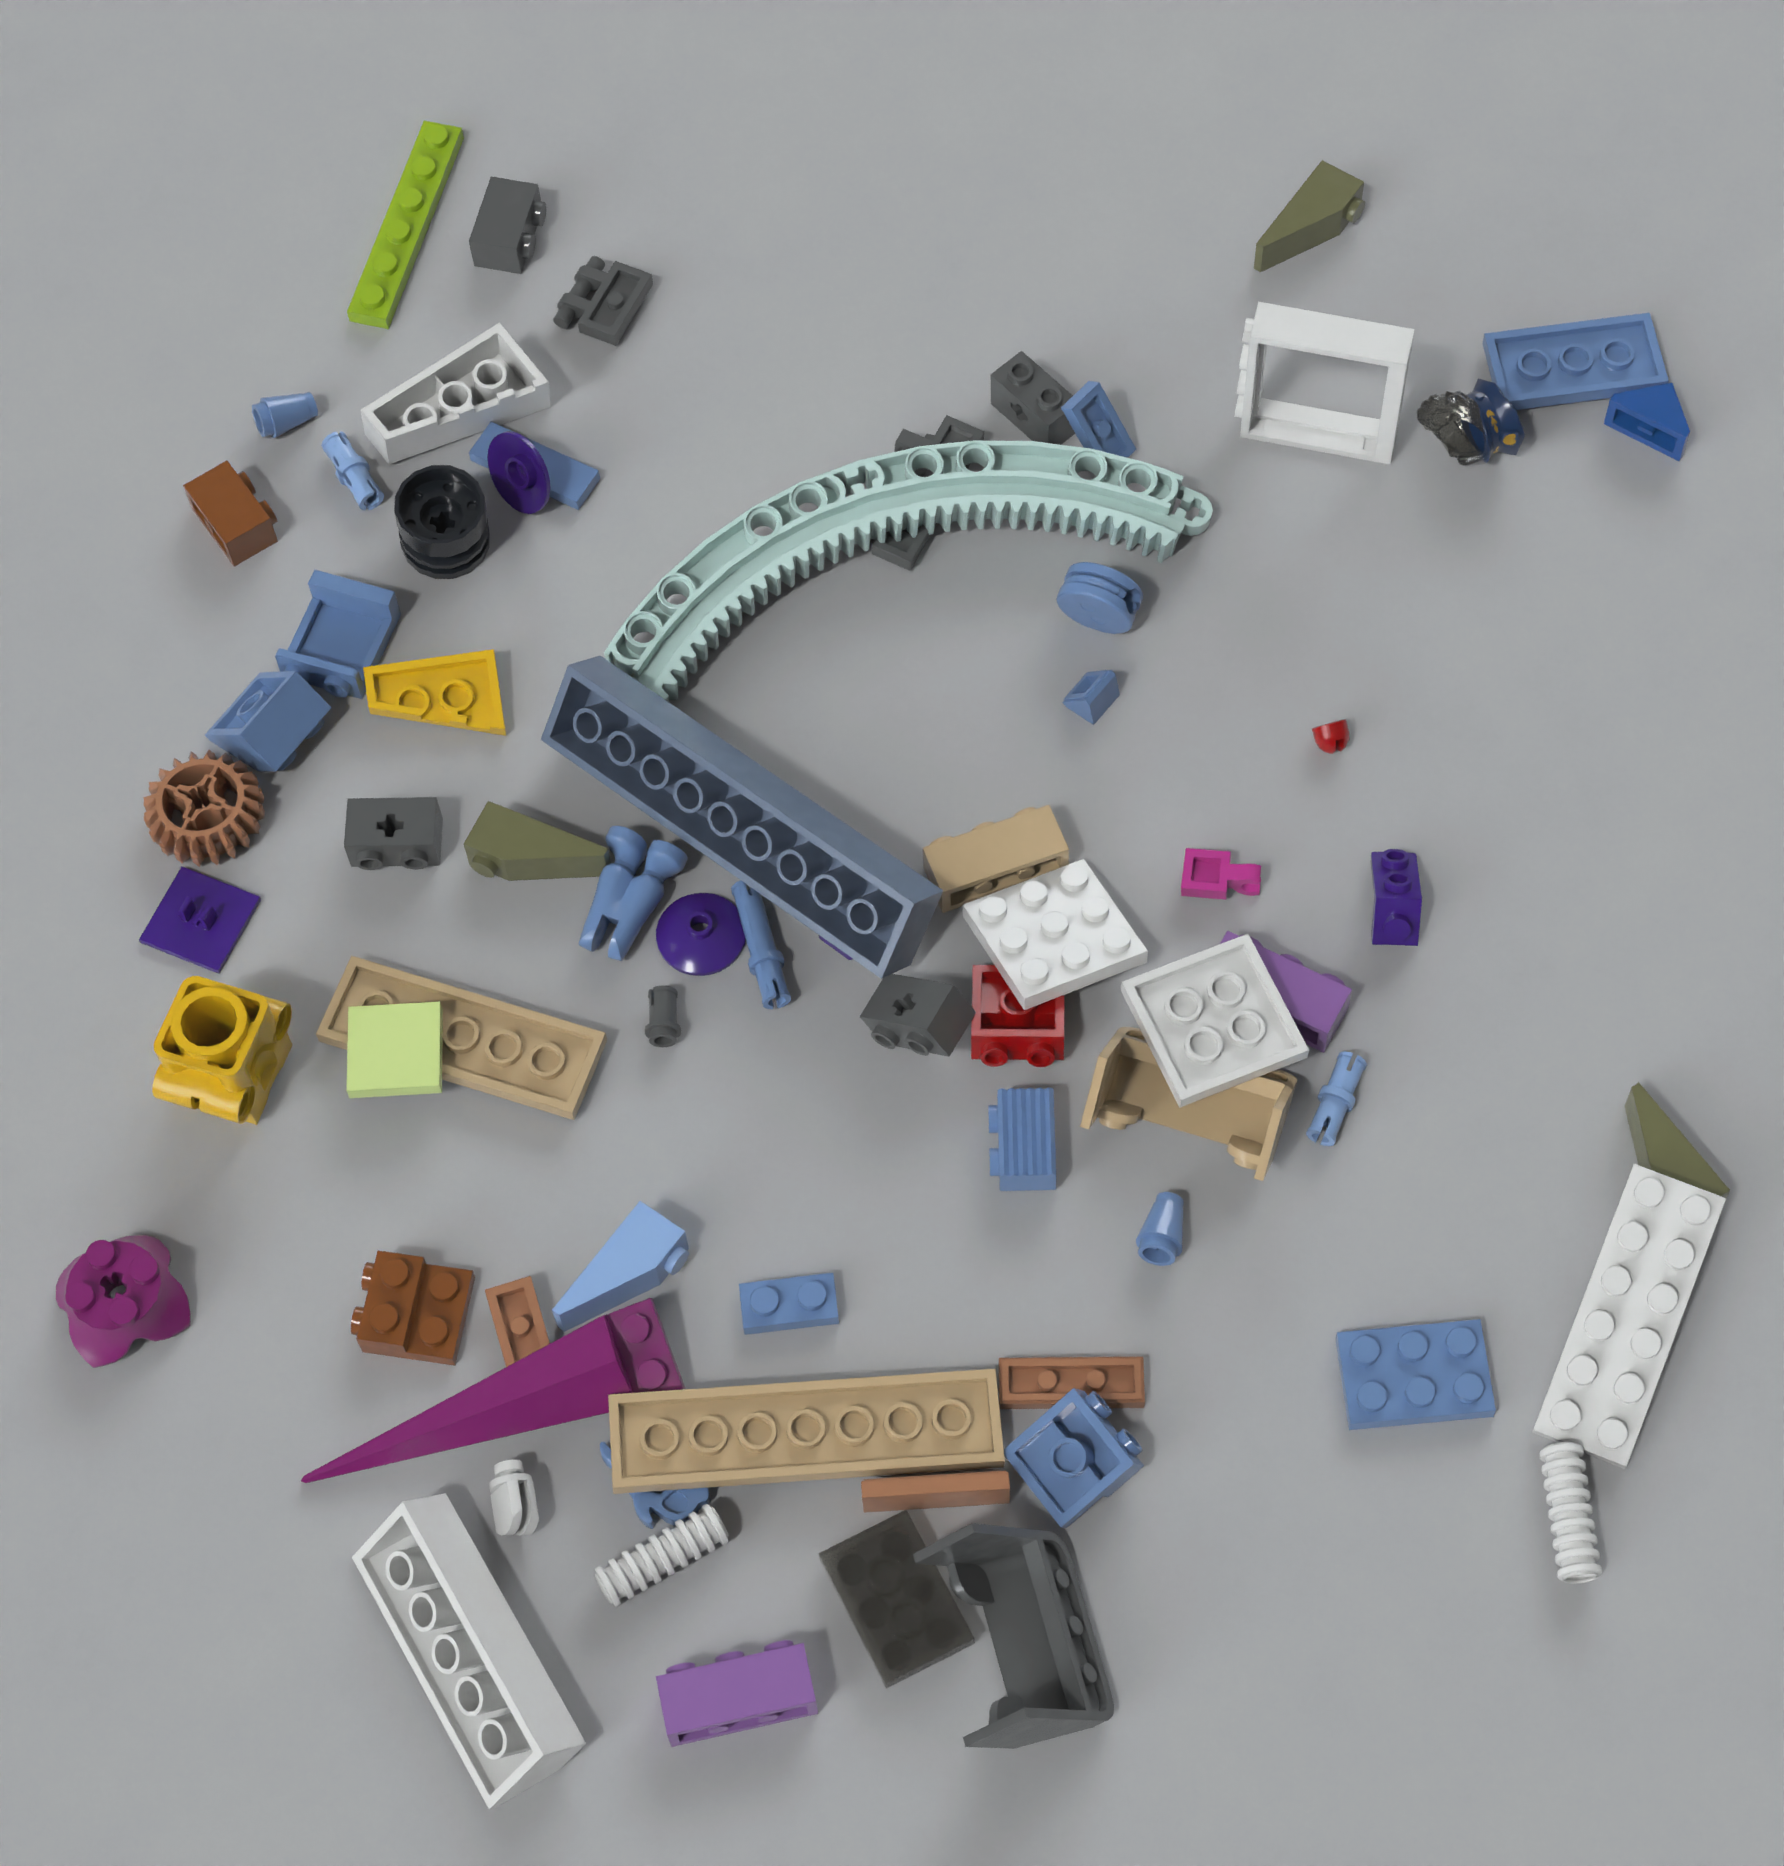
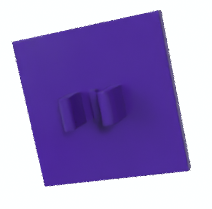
M181 866L139 938V942L219 974L259 905L261 898Z

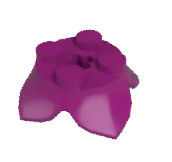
M137 1235L121 1237L111 1242L97 1240L89 1245L85 1253L75 1258L58 1278L56 1301L59 1308L68 1315L69 1334L72 1343L83 1359L93 1368L117 1362L127 1354L133 1341L138 1338L152 1341L165 1340L177 1335L190 1326L191 1313L188 1297L182 1285L169 1272L168 1267L171 1263L169 1250L155 1237ZM121 1285L125 1286L126 1291L124 1294L121 1295L116 1292L115 1297L111 1298L109 1294L114 1288Z

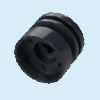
M431 465L422 468L406 478L395 495L394 513L404 556L407 562L420 574L434 579H454L470 573L483 562L489 550L490 530L486 516L485 496L478 481L465 470L451 465Z

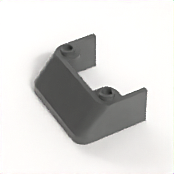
M971 1523L913 1554L916 1564L947 1566L950 1575L949 1583L954 1594L970 1605L983 1606L1008 1697H1003L993 1702L990 1707L989 1725L963 1737L965 1747L1015 1749L1093 1728L1108 1721L1113 1716L1114 1702L1073 1561L1066 1544L1057 1534L1050 1531Z

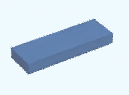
M490 422L469 451L470 460L488 468L487 454L492 439L498 434L511 430ZM527 438L539 451L546 464L550 477V497L579 510L600 480L599 470Z

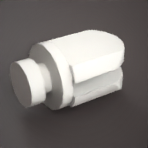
M506 1460L495 1464V1479L490 1481L489 1489L496 1533L501 1536H511L514 1534L528 1536L533 1534L539 1522V1514L532 1476L524 1473L523 1463L520 1460Z

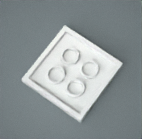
M1084 859L963 904V918L1024 1010L1147 963L1148 950Z
M1249 934L1216 945L1121 983V992L1179 1108L1303 1060L1308 1056L1309 1049Z

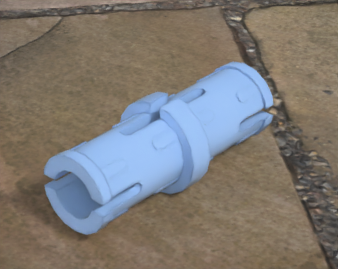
M340 431L339 436L337 432H333L325 437L322 441V449L334 464L337 479L342 485L348 487L360 509L364 511L366 508L372 510L379 506L384 499V494L369 473L370 467L365 458L355 452L344 432Z
M1344 1051L1338 1054L1337 1062L1328 1085H1323L1318 1094L1320 1104L1306 1132L1307 1137L1316 1143L1322 1127L1325 1126L1326 1131L1320 1145L1333 1146L1335 1144L1336 1136L1345 1113L1352 1111L1356 1100L1353 1094L1367 1066L1366 1061L1359 1055H1357L1351 1070L1348 1071L1347 1067L1353 1053Z

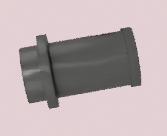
M655 986L653 990L650 989L648 991L649 1024L645 1026V1035L649 1038V1043L655 1047L673 1046L681 1035V1027L677 1024L676 999L678 992L670 986Z

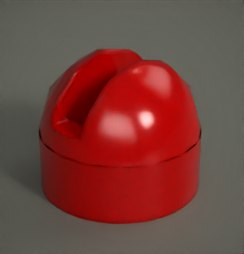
M1346 719L1312 728L1317 746L1329 754H1333L1336 749L1343 751L1350 740Z

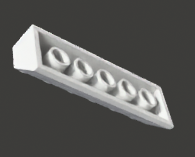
M446 1493L402 1501L352 1556V1559L488 1809H493L559 1771L586 1742Z

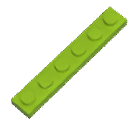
M423 121L348 307L347 314L350 322L389 329L464 140L461 127Z

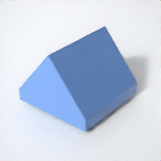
M1112 670L1087 672L1067 694L1062 703L1068 709L1094 725L1120 695L1116 674Z

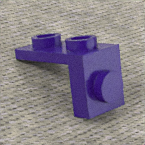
M1400 849L1372 852L1370 860L1374 889L1371 930L1372 945L1418 946L1422 894L1417 856L1415 853L1405 852Z

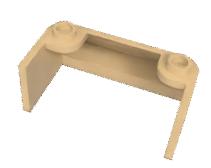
M1121 1027L1098 1056L1080 1127L1090 1129L1097 1118H1099V1122L1102 1125L1118 1130L1126 1129L1127 1125L1135 1124L1139 1119L1228 1145L1227 1152L1234 1157V1163L1247 1169L1256 1170L1254 1179L1263 1181L1273 1162L1294 1095L1297 1078L1288 1072L1277 1069L1179 1108L1141 1030L1133 1027Z

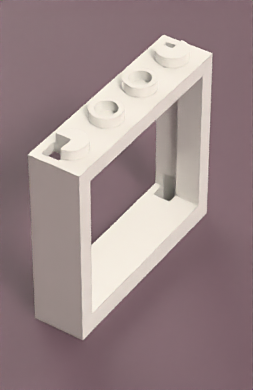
M1258 301L1254 319L1246 318L1242 344L1244 345L1240 358L1239 369H1241L1237 387V394L1239 396L1234 416L1242 418L1240 437L1391 464L1415 329ZM1267 345L1387 366L1388 374L1381 418L1375 419L1261 398Z

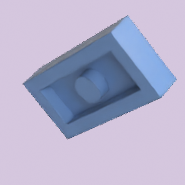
M1088 381L1061 407L1083 448L1095 449L1127 458L1136 450L1100 382Z
M833 1273L739 1284L744 1335L839 1324Z

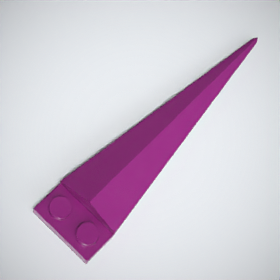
M648 1298L612 1313L602 1315L304 1475L301 1482L319 1481L609 1413L608 1395L686 1389L653 1298Z

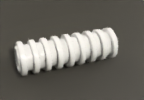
M1559 1442L1550 1444L1539 1452L1540 1460L1545 1462L1541 1467L1542 1474L1547 1477L1543 1483L1544 1489L1550 1492L1546 1496V1503L1552 1506L1548 1511V1518L1554 1521L1550 1526V1532L1556 1536L1552 1545L1556 1551H1559L1554 1557L1555 1563L1561 1566L1557 1571V1578L1565 1583H1586L1601 1576L1602 1567L1596 1564L1600 1559L1599 1551L1594 1549V1546L1598 1543L1597 1536L1591 1534L1595 1529V1522L1589 1519L1593 1514V1508L1590 1504H1587L1591 1495L1587 1489H1584L1589 1483L1588 1477L1582 1474L1586 1470V1463L1580 1459L1584 1454V1449L1581 1445L1573 1442Z
M708 1504L703 1505V1512L698 1515L694 1511L689 1513V1520L685 1522L681 1519L675 1522L676 1527L672 1530L665 1527L662 1529L663 1535L658 1538L654 1534L649 1536V1543L643 1546L639 1542L635 1545L636 1550L632 1553L625 1550L621 1553L622 1558L618 1561L614 1558L608 1560L609 1566L602 1569L601 1566L594 1568V1577L609 1604L618 1607L621 1605L620 1599L626 1596L630 1600L634 1597L635 1590L640 1588L644 1592L648 1589L647 1584L654 1581L655 1584L661 1582V1575L665 1573L669 1576L675 1574L674 1568L679 1565L682 1568L687 1567V1560L692 1557L697 1561L702 1558L701 1552L705 1550L709 1553L715 1550L714 1545L718 1542L722 1545L729 1542V1534L714 1507H710Z

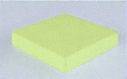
M440 1001L348 1007L346 1091L349 1098L442 1093L443 1008Z

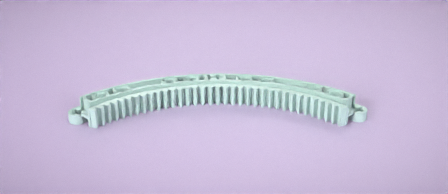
M973 440L919 446L866 458L799 482L750 508L704 540L667 573L638 605L615 634L605 650L604 656L606 660L667 702L669 700L677 701L679 697L678 686L686 687L688 684L687 672L696 674L698 671L697 659L706 661L708 659L707 647L713 649L719 647L718 634L727 638L730 636V623L737 626L742 624V612L751 616L755 613L754 601L765 606L768 603L767 591L776 596L781 594V581L793 587L795 585V573H798L805 579L809 577L810 564L821 571L824 569V557H827L836 564L839 562L840 550L849 557L854 556L855 544H858L864 551H868L870 539L874 538L880 543H884L885 535L888 531L898 542L901 541L902 530L907 528L912 538H915L918 533V526H922V524L930 535L934 533L936 523H940L945 532H950L952 521H957L961 530L967 529L969 520H974L978 529H983L986 519H991L995 529H1000L1003 519H1008L1011 528L1016 529L1022 519L1025 520L1028 530H1033L1037 521H1042L1045 532H1050L1054 523H1059L1061 534H1066L1071 526H1076L1078 537H1083L1086 531L1091 529L1093 530L1094 540L1099 541L1107 533L1109 534L1110 545L1113 546L1121 538L1126 539V550L1129 551L1139 543L1142 545V556L1146 557L1153 549L1157 550V562L1162 563L1169 556L1172 557L1181 533L1193 536L1199 535L1207 529L1213 511L1212 504L1203 494L1182 486L1184 477L1182 475L1143 461L1083 447L1037 441ZM969 463H978L984 469L974 472L968 470L965 466ZM926 468L934 474L928 477H920L914 471ZM1080 471H1090L1096 478L1085 480L1078 476L1077 473ZM1138 483L1144 486L1146 490L1134 492L1127 485ZM1178 498L1181 500L1180 507L1177 508L1175 514H1172L1175 500ZM804 503H813L818 506V509L812 512H804L798 507ZM1192 507L1198 508V516H1195L1192 521L1185 518L1186 511H1190ZM760 526H767L773 530L771 534L766 536L757 535L753 531ZM674 594H682L688 598L684 603L678 605L667 601ZM641 632H649L655 636L647 643H640L633 639Z

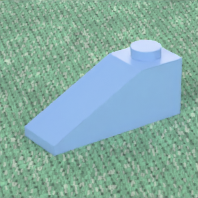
M639 1201L552 1309L557 1327L565 1332L659 1286L669 1273L671 1275L678 1273L689 1255L685 1231Z

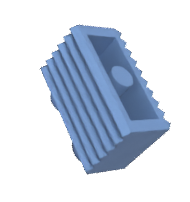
M1039 1087L1037 1089L1010 1088L1006 1090L1001 1088L997 1090L998 1105H988L989 1133H998L999 1148H989L990 1176H999L1000 1191L1056 1190L1054 1089Z

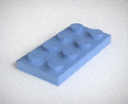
M1650 313L1484 333L1482 344L1491 380L1497 384L1503 395L1516 410L1611 398L1614 393L1667 384L1669 382Z

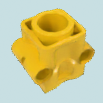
M191 976L186 978L180 985L154 1041V1051L161 1064L154 1076L152 1085L153 1096L157 1099L193 1110L200 1109L203 1113L235 1123L243 1124L246 1121L257 1125L266 1106L273 1082L284 1066L292 1048V1042L287 1033L292 1018V1006L280 1000L204 977Z

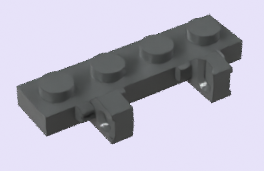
M946 415L935 435L927 433L925 437H922L903 428L895 442L894 451L897 452L926 445L984 440L985 431ZM926 468L914 471L920 477H928L934 474ZM923 524L918 526V533L915 538H912L907 528L902 530L901 541L898 542L888 531L886 532L884 543H880L875 539L872 544V555L910 571L930 535Z

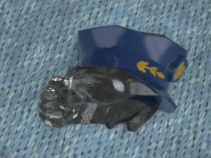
M1479 378L1472 392L1466 395L1461 391L1454 393L1446 391L1445 394L1440 396L1434 394L1423 401L1421 407L1417 409V419L1424 429L1431 431L1442 442L1449 456L1458 458V463L1463 466L1481 460L1488 463L1491 454L1496 452L1516 455L1525 437L1524 428L1515 407L1503 395L1496 383Z

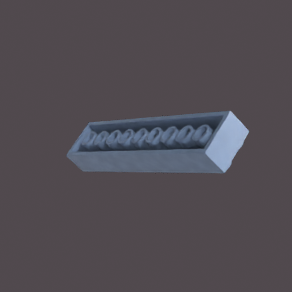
M596 656L567 666L541 737L544 743L881 979L911 965L943 893L941 888L602 656Z

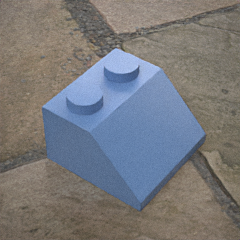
M297 671L261 672L208 730L205 736L212 743L256 771H281L295 759L297 755L295 749L304 739L313 737L323 727L324 720L322 718L332 707Z

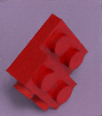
M973 965L972 1008L976 1011V1014L971 1020V1059H981L982 1063L991 1067L1002 1066L1008 1060H1027L1029 1064L1035 1067H1046L1051 1065L1054 1060H1064V995L1024 1010L995 965Z

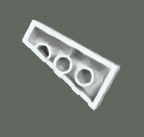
M499 322L362 408L361 416L364 434L388 464H392L482 432L490 422L502 425L550 408L549 381Z

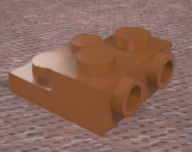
M378 1250L375 1263L367 1262L363 1269L361 1286L362 1290L368 1291L364 1307L356 1306L351 1319V1334L357 1335L356 1340L362 1352L455 1366L475 1281L473 1270L427 1264L424 1257Z

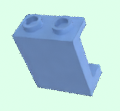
M314 569L308 582L312 599L288 650L278 649L275 655L280 671H297L309 685L323 688L334 696L346 697L348 695L363 699L366 692L363 667L379 664L401 616L395 591Z

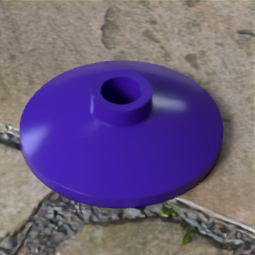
M507 431L495 436L489 445L487 460L490 476L497 491L512 508L521 513L533 514L540 511L549 500L551 488L549 473L542 456L536 447L519 433Z
M694 893L674 901L665 909L656 928L657 946L663 959L677 971L693 976L711 975L726 969L740 956L746 942L737 907L724 897L711 893ZM699 923L708 925L703 931L692 929L694 925Z

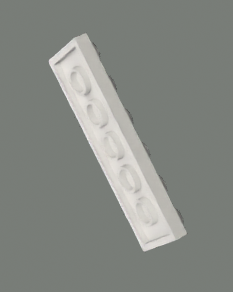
M1633 1164L1532 1433L1557 1443H1576L1583 1447L1584 1453L1623 1469L1627 1467L1726 1198Z

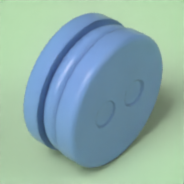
M1079 562L1071 565L1065 575V582L1061 586L1056 598L1059 608L1069 618L1088 628L1110 634H1120L1129 631L1134 623L1135 614L1143 601L1141 588L1125 574L1105 565L1091 562Z

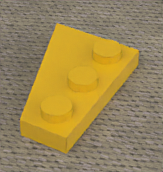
M494 649L363 667L370 714L506 736Z

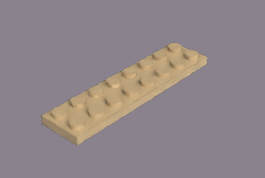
M996 1369L608 1395L613 1494L1004 1467L1005 1462Z

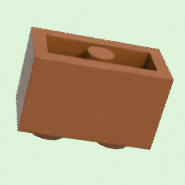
M227 460L183 485L192 510L234 567L278 542L273 528V524L278 521L273 510L265 500L261 502L256 500L253 496L256 490L244 471L237 474Z

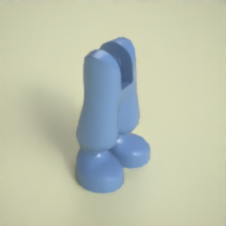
M612 826L606 835V844L614 855L615 862L606 865L601 871L594 900L581 933L579 946L591 952L596 951L609 923H613L617 927L610 941L608 957L623 961L643 924L662 899L665 891L664 881L683 871L688 857L677 846L662 840H653L648 849L646 841L635 831L622 826ZM646 857L644 872H642V875L634 877Z

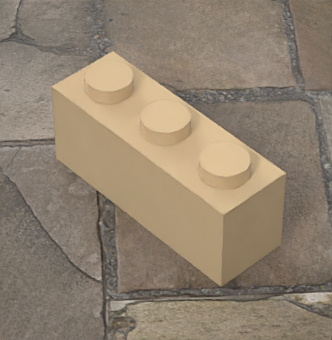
M1050 805L1037 809L1034 807L1025 808L1011 818L996 823L984 822L974 827L970 832L955 837L943 836L931 842L929 846L923 847V867L927 878L943 890L938 902L942 913L1069 865V848Z

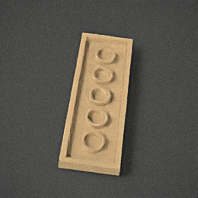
M351 955L316 1032L319 1042L347 1050L348 1007L440 1001L443 1008L442 1080L575 1120L607 1043L605 1032Z

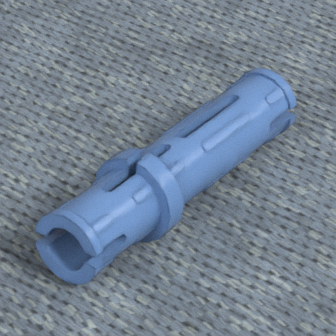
M740 880L732 885L731 892L736 902L750 953L748 960L749 970L757 978L763 1007L773 1009L772 999L775 998L777 1008H781L791 1001V995L788 992L782 971L785 963L782 952L776 949L761 894L751 887L747 890L746 884Z

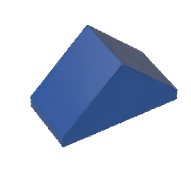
M1673 383L1614 393L1609 401L1604 425L1677 461L1681 460L1690 429Z

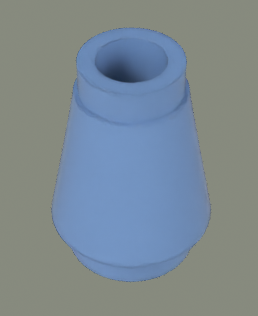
M307 392L304 394L260 398V403L252 405V414L262 437L271 435L273 438H276L310 420V418L318 416V409L313 395Z
M1171 1192L1159 1193L1136 1238L1139 1256L1150 1264L1158 1266L1171 1265L1175 1262L1176 1257L1182 1253L1184 1200L1179 1195Z

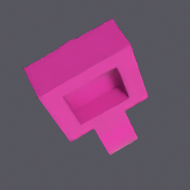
M1186 848L1181 896L1226 900L1228 888L1244 895H1260L1261 866L1257 864H1231L1230 851Z

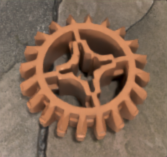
M208 750L203 759H198L197 755L192 751L190 752L189 761L181 763V761L174 758V769L171 771L159 768L158 775L161 781L149 782L148 789L151 795L143 797V805L146 809L143 818L147 828L150 829L151 839L156 844H159L163 853L167 856L174 854L176 859L182 864L191 857L193 863L200 867L206 857H210L211 861L218 865L219 855L226 852L227 855L235 859V847L237 845L249 848L250 839L248 834H259L260 825L258 821L265 819V810L262 805L265 798L262 789L258 787L259 782L256 775L252 771H248L246 764L241 760L234 763L232 757L227 753H224L217 759L215 753ZM227 789L238 795L235 807L227 804L224 796ZM174 809L181 811L184 823L181 828L171 822Z

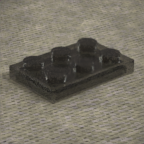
M907 1510L818 1553L819 1560L886 1689L975 1644V1638L937 1566L915 1563L913 1554L925 1548L926 1545Z

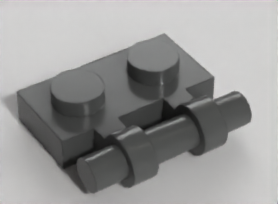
M592 256L586 265L578 269L574 276L575 284L571 291L563 294L557 304L558 312L553 321L558 327L566 329L572 319L580 317L577 322L580 333L616 346L653 285L652 274L617 261L613 263L608 273L602 271L605 267V262L597 256ZM597 290L591 301L585 299L589 291Z

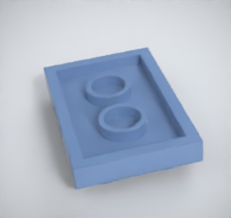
M1480 1319L1337 1332L1335 1340L1349 1430L1494 1417L1496 1408Z

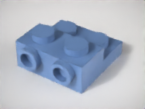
M1073 1388L1004 1449V1456L1061 1528L1069 1527L1099 1499L1111 1496L1144 1467L1137 1457L1143 1451L1140 1444L1126 1429L1123 1428L1119 1432L1115 1430L1107 1420V1417L1112 1414L1111 1408L1095 1391L1087 1395L1085 1391Z

